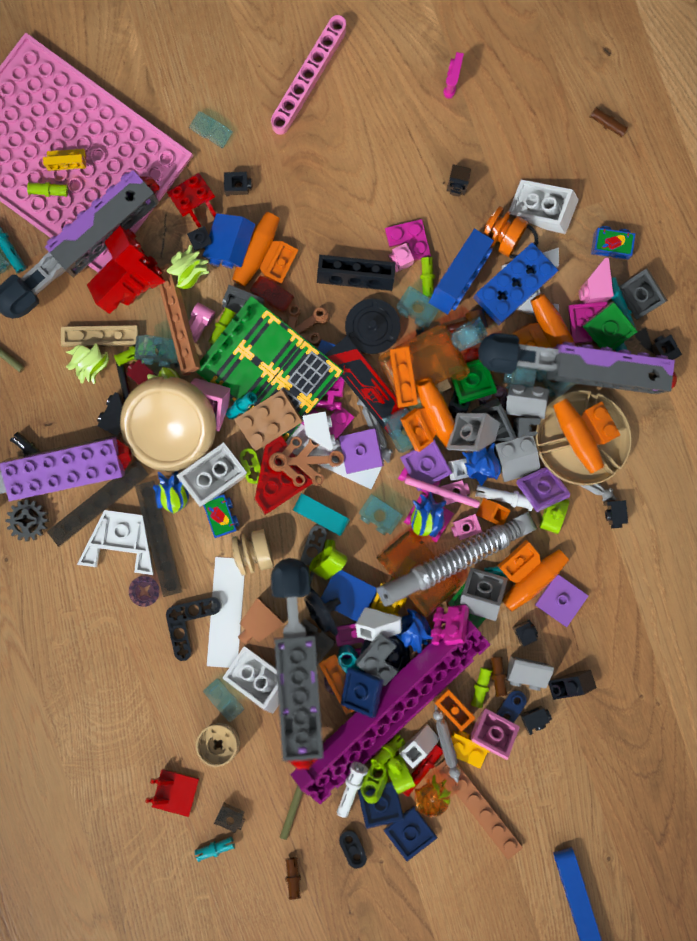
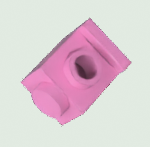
M407 243L392 249V253L388 255L391 262H396L395 272L412 266L414 263V258Z
M463 480L440 486L449 491L457 488L459 494L464 496L470 494L468 484L463 483ZM442 496L443 501H446L445 505L458 502Z
M476 514L452 522V533L459 540L482 532ZM464 524L469 525L467 532L462 528Z

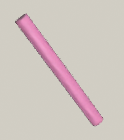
M409 476L405 479V484L475 508L479 506V500Z

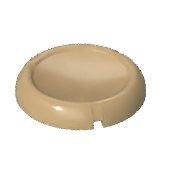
M163 376L141 383L129 394L122 407L120 428L125 444L129 446L131 453L140 462L156 470L175 472L187 469L209 452V447L213 445L216 435V418L209 400L196 386L180 378L170 377L169 379H164Z
M579 390L560 395L548 404L545 419H541V423L536 427V432H538L535 435L536 447L542 462L553 475L570 484L594 485L610 479L624 466L630 453L631 430L624 413L612 400L599 393L593 395L591 391ZM566 398L580 415H582L583 411L602 401L621 434L604 445H597L605 467L592 474L575 455L559 425L553 405Z

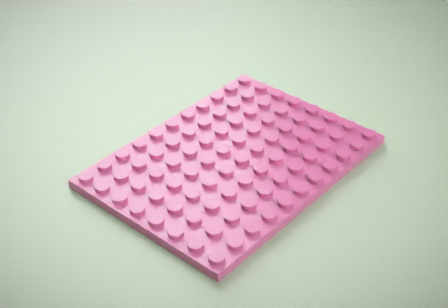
M27 33L22 36L0 65V202L50 238L58 236L66 224L73 223L81 211L88 210L96 198L104 196L110 186L119 183L121 177L132 170L138 176H151L160 188L155 195L158 201H160L193 157V154ZM84 149L86 151V169L48 171L43 165V157H47V151ZM28 182L67 184L68 196L45 197V195H28L27 185ZM152 210L149 213H147L141 220H139L133 227L130 228V230L133 231L134 234L138 231V229L144 223V221L152 212ZM108 248L88 265L97 273L112 259Z

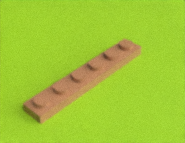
M167 263L160 268L163 271L162 276L165 283L160 284L159 288L181 373L188 376L200 369L201 366L180 288L176 287L178 284L177 275L167 273V269L173 265Z
M445 759L435 766L508 860L523 849L519 841L458 764L457 767L461 771L459 782H455L450 777V768L446 764Z

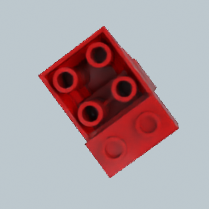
M119 226L105 240L112 259L87 284L95 304L109 314L120 303L129 306L133 304L140 293L146 292L149 287L155 288L165 283L162 276L163 271L157 266L158 262L150 255L147 257L141 249L142 245L135 239L137 236L129 228L125 230L122 226Z

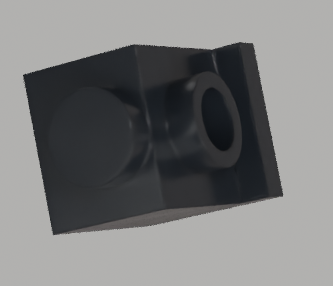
M224 172V192L226 196L248 195V190H252V179L248 178L247 172ZM237 183H241V184H242V187H235V186H236Z
M661 335L653 340L654 344L651 345V348L655 355L668 356L669 360H674L682 355L672 335L667 337ZM661 347L666 349V353L663 352Z
M626 500L603 502V506H607L608 509L605 510V519L609 521L611 529L623 528L622 524H628Z
M530 619L512 627L520 645L523 647L537 641L538 632Z
M542 706L520 714L529 735L533 734L532 730L534 729L539 731L546 728V724L552 720L549 710H545Z

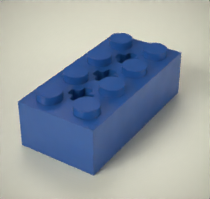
M474 228L435 288L428 303L447 315L451 309L455 311L493 251L491 245L494 240Z
M532 242L474 295L473 299L500 326L559 270ZM527 268L532 269L533 272L528 274L526 272ZM513 281H514V282H518L519 285L513 287V286H512ZM503 294L505 298L499 300L498 296Z

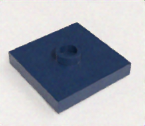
M348 667L340 705L370 718L376 717L384 679L357 668Z
M392 782L386 783L379 801L374 804L366 802L361 789L358 790L366 829L404 821L399 796ZM369 789L366 795H373L375 789Z
M412 806L403 813L404 821L391 823L383 829L406 861H409L438 838L415 806Z

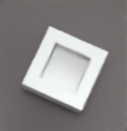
M466 458L447 461L452 472L450 480L469 477L467 475V468L464 463H467Z

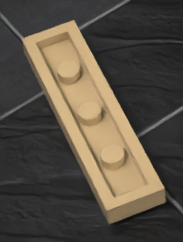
M137 325L61 327V346H94V344H98V346L139 345V328Z

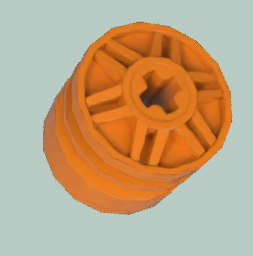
M499 206L487 221L483 234L494 240L491 248L498 241L500 242L498 252L510 257L529 222L519 216L510 222L511 212L507 211L504 217H501L504 208Z

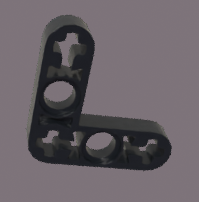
M210 597L172 606L167 610L166 619L174 655L178 660L186 661L193 653L186 621L217 614L222 608L221 601L218 598ZM210 601H213L215 604L217 603L218 607L215 608V611L209 608L205 609L206 614H203L201 602H204L203 606L209 605ZM191 605H197L199 608V613L196 616L189 613ZM185 606L187 618H184V614L177 616V620H175V617H171L170 614L173 613V609L176 612L183 611L182 607ZM176 628L184 630L183 638L178 639L175 637L174 631ZM186 640L187 643L183 644L184 650L188 649L185 657L182 654L179 655L181 644L177 646L176 642Z

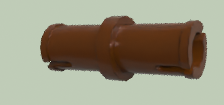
M598 107L590 115V118L602 124L604 129L608 128L620 137L628 129L627 126L614 119L615 116L612 114L609 116Z
M503 657L490 658L493 672L491 679L494 680L495 697L508 695L505 681L507 675L504 674Z
M297 857L285 859L287 869L285 880L288 882L289 900L301 898L299 886L301 875L298 874Z

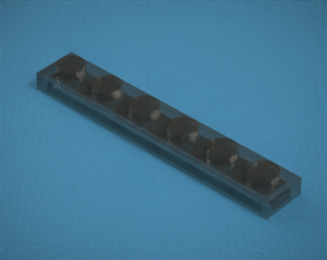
M138 460L127 467L128 472L123 477L112 479L47 531L58 547L62 546L102 514L104 510H107L149 476V473Z
M155 481L135 485L162 594L163 597L181 593L183 590L162 508H157L156 494L153 489Z

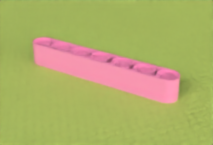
M335 15L329 20L272 115V129L276 134L280 135L288 131L346 34V21L342 16ZM335 25L342 26V28L339 30H336L333 27ZM325 41H331L333 44L330 46H326L323 43ZM320 56L323 60L316 62L314 58ZM308 72L314 74L311 78L304 76ZM301 88L304 92L296 94L295 90ZM288 104L295 106L292 110L285 109V106ZM279 120L285 122L283 126L275 125V123Z

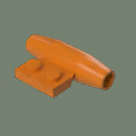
M266 212L254 228L242 267L235 268L232 277L235 283L246 287L258 269H260L264 276L282 284L298 249L283 241H273L280 220L276 215Z
M544 293L530 300L538 323H528L512 332L513 335L519 338L520 345L554 348L558 344H563V342H571L576 346L558 310Z
M423 378L416 383L422 408H414L400 419L415 451L418 452L431 444L435 435L446 448L455 426L454 419L444 397L431 378Z
M567 398L553 405L565 437L575 455L590 474L605 467L597 445H604L621 434L603 402L601 401L583 411L582 415L577 412Z
M525 540L497 565L510 581L516 582L504 596L502 602L513 612L533 599L564 568L569 561L567 556L558 549L540 560L539 553Z

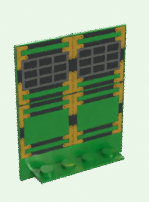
M253 296L248 299L237 315L231 319L232 321L226 329L221 332V335L200 360L201 368L195 371L208 382L231 388L230 400L233 402L238 398L244 397L248 392L255 393L257 402L251 405L248 410L281 389H284L302 419L304 415H308L315 408L316 404L344 372L342 368ZM299 425L281 435L285 442Z

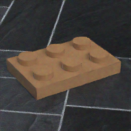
M281 389L234 419L254 451L303 422L284 389Z

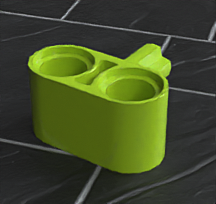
M565 499L545 508L539 528L559 534L570 500Z
M333 539L325 541L324 550L313 558L309 566L311 572L325 580L340 571L347 562V556L335 549L336 545Z
M400 754L390 758L385 763L397 794L416 786L406 762Z
M377 763L375 766L371 765L367 774L362 779L361 793L365 801L370 804L379 801L388 781L386 768L383 765L381 769H376ZM382 771L383 775L381 777H374L376 772ZM369 789H375L373 795H366Z

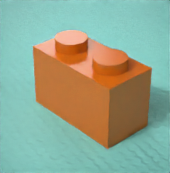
M448 687L433 699L434 703L461 732L475 719L474 715Z

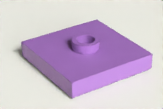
M377 428L339 436L346 474L384 466Z
M435 440L420 452L413 450L400 457L410 477L429 484H433L452 474Z
M546 467L518 479L516 483L536 512L569 498L571 494L563 482Z
M557 575L548 584L534 605L567 627L588 598V595L560 575Z

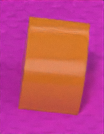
M484 498L476 516L495 525H504L511 510Z

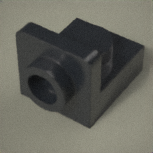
M205 226L187 233L195 251L212 244Z
M455 389L448 407L454 419L457 413H467L471 402L460 404Z

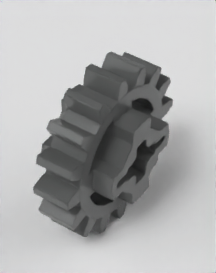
M25 500L24 504L22 501H18V507L12 505L13 512H7V515L10 516V519L5 520V522L10 523L7 530H13L11 536L18 535L17 540L24 538L25 542H28L30 537L33 540H37V534L43 536L44 534L41 530L48 529L44 525L45 522H49V519L44 517L48 512H42L41 510L44 506L39 505L37 507L36 501H33L31 505L30 500ZM22 510V513L18 517H16L19 511ZM33 510L37 512L39 517H36L33 514ZM27 518L35 520L29 523L20 522V520ZM16 524L22 528V532L17 528ZM39 524L37 529L33 531V528Z

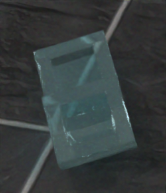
M200 111L197 112L189 126L194 132L203 138L209 139L220 148H224L233 131Z
M218 678L203 690L209 700L229 722L244 710L236 697L228 691Z

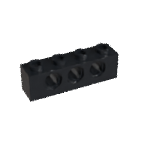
M319 254L317 283L392 291L396 262Z

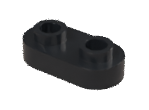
M351 829L344 830L340 834L339 843L347 862L352 868H362L366 864L367 856L358 834ZM347 836H351L353 840L351 842H347L345 838ZM355 854H359L361 857L360 859L355 860L353 856Z

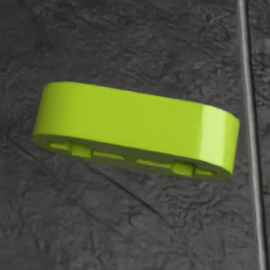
M244 449L240 453V461L242 467L247 472L245 478L249 483L257 484L259 476L254 481L253 478H249V475L252 474L250 469L252 467L256 473L260 472L261 466L258 456L253 449ZM247 452L254 455L251 458L253 465L249 466V462L243 459Z

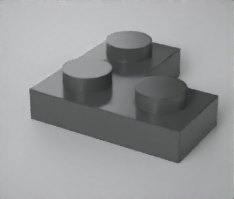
M380 632L355 663L367 673L384 679L383 685L386 686L398 671L385 659L397 646Z

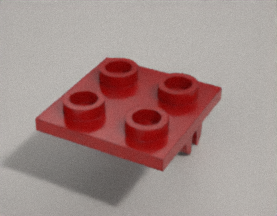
M200 173L190 177L167 192L182 217L190 214L198 228L202 226L192 209L205 202L215 218L216 212L209 202L215 195Z
M161 769L160 777L152 778L150 781L151 784H157L155 796L147 797L145 803H152V808L189 817L199 778Z

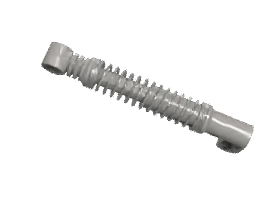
M528 511L513 518L504 525H495L490 530L487 529L486 533H481V536L476 535V539L472 537L471 542L466 540L465 544L461 542L460 546L456 545L455 549H450V552L440 553L439 557H434V560L429 559V563L424 562V566L417 565L411 569L410 573L377 587L376 591L384 606L391 605L417 590H426L434 586L440 580H445L451 574L455 575L456 572L476 564L482 558L486 559L487 556L497 553L498 550H503L509 546L511 541L533 532L537 527Z

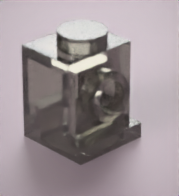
M224 802L214 824L235 833L237 829H242L246 820L243 818L244 811ZM232 817L234 822L227 821V818Z

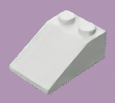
M521 180L509 209L511 212L510 216L514 218L519 216L540 228L566 234L579 199L572 189Z
M223 442L179 473L177 477L201 507L244 479L247 472Z
M244 646L222 679L263 710L274 713L279 706L277 668Z

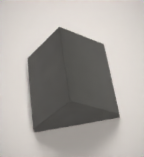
M648 268L619 286L624 300L636 320L668 301Z
M498 398L471 411V413L488 414L500 422L496 440L493 443L515 440L517 438Z

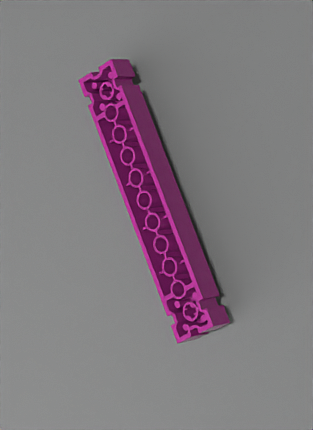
M468 620L465 643L446 645L444 639H440L439 645H433L432 642L427 645L386 686L382 687L376 717L370 718L355 712L345 724L340 726L322 744L323 758L317 759L308 769H295L290 774L301 791L311 796L313 800L321 805L332 794L330 792L335 787L338 789L345 782L347 776L350 775L352 763L360 762L364 764L463 672L474 661L472 658L477 653L481 655L491 644Z

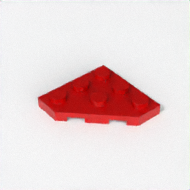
M279 436L264 447L254 498L264 515L313 484L310 477L297 465H291L290 467L297 474H302L305 477V483L300 487L295 486L293 479L285 472H277L271 469L269 465L271 455L277 452L282 453L288 446L282 436ZM293 452L289 455V457H295ZM275 460L276 465L282 464L281 460ZM297 477L296 482L302 483V479Z

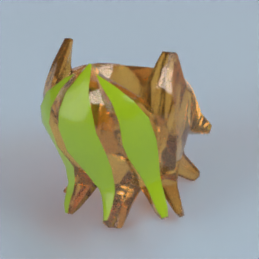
M433 775L431 784L430 779H427L424 786L420 789L415 788L416 810L430 818L442 815L448 809L451 801L449 797L451 791H448L445 787L447 780L444 779L437 783L436 775Z

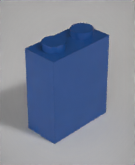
M216 213L209 234L212 244L205 247L202 257L208 259V263L219 267L222 264V266L233 269V266L242 267L255 223L241 216Z
M341 569L331 577L321 600L325 604L338 597L341 604L335 607V611L357 622L364 608H368L370 603H373L377 591L375 586Z

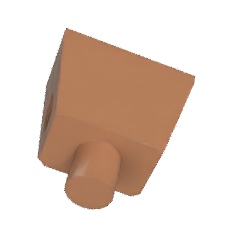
M258 597L239 623L244 630L238 638L245 645L252 638L260 642L280 628L285 622Z

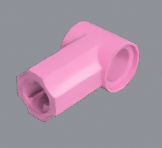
M199 302L195 305L189 320L194 343H197L205 327L209 326L215 316V311Z

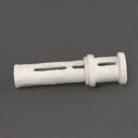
M477 486V490L484 491V493L476 491L475 497L509 503L513 508L518 506L532 511L533 506L525 495L520 494L519 491L511 493L485 486Z
M360 762L351 764L350 775L345 780L346 789L337 809V814L340 817H348L356 792L363 784V776L367 774V767Z

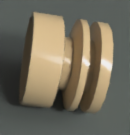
M265 529L253 531L252 541H248L246 535L241 534V544L238 536L232 537L234 561L242 576L247 575V565L251 573L255 572V563H258L261 571L274 568Z
M224 723L210 725L201 731L196 741V751L200 760L213 767L224 766L236 756L240 747L238 733L233 727ZM215 740H217V741L222 740V741H223V743H222L223 748H222V747L217 748V747L215 746V745L217 744V742H216Z

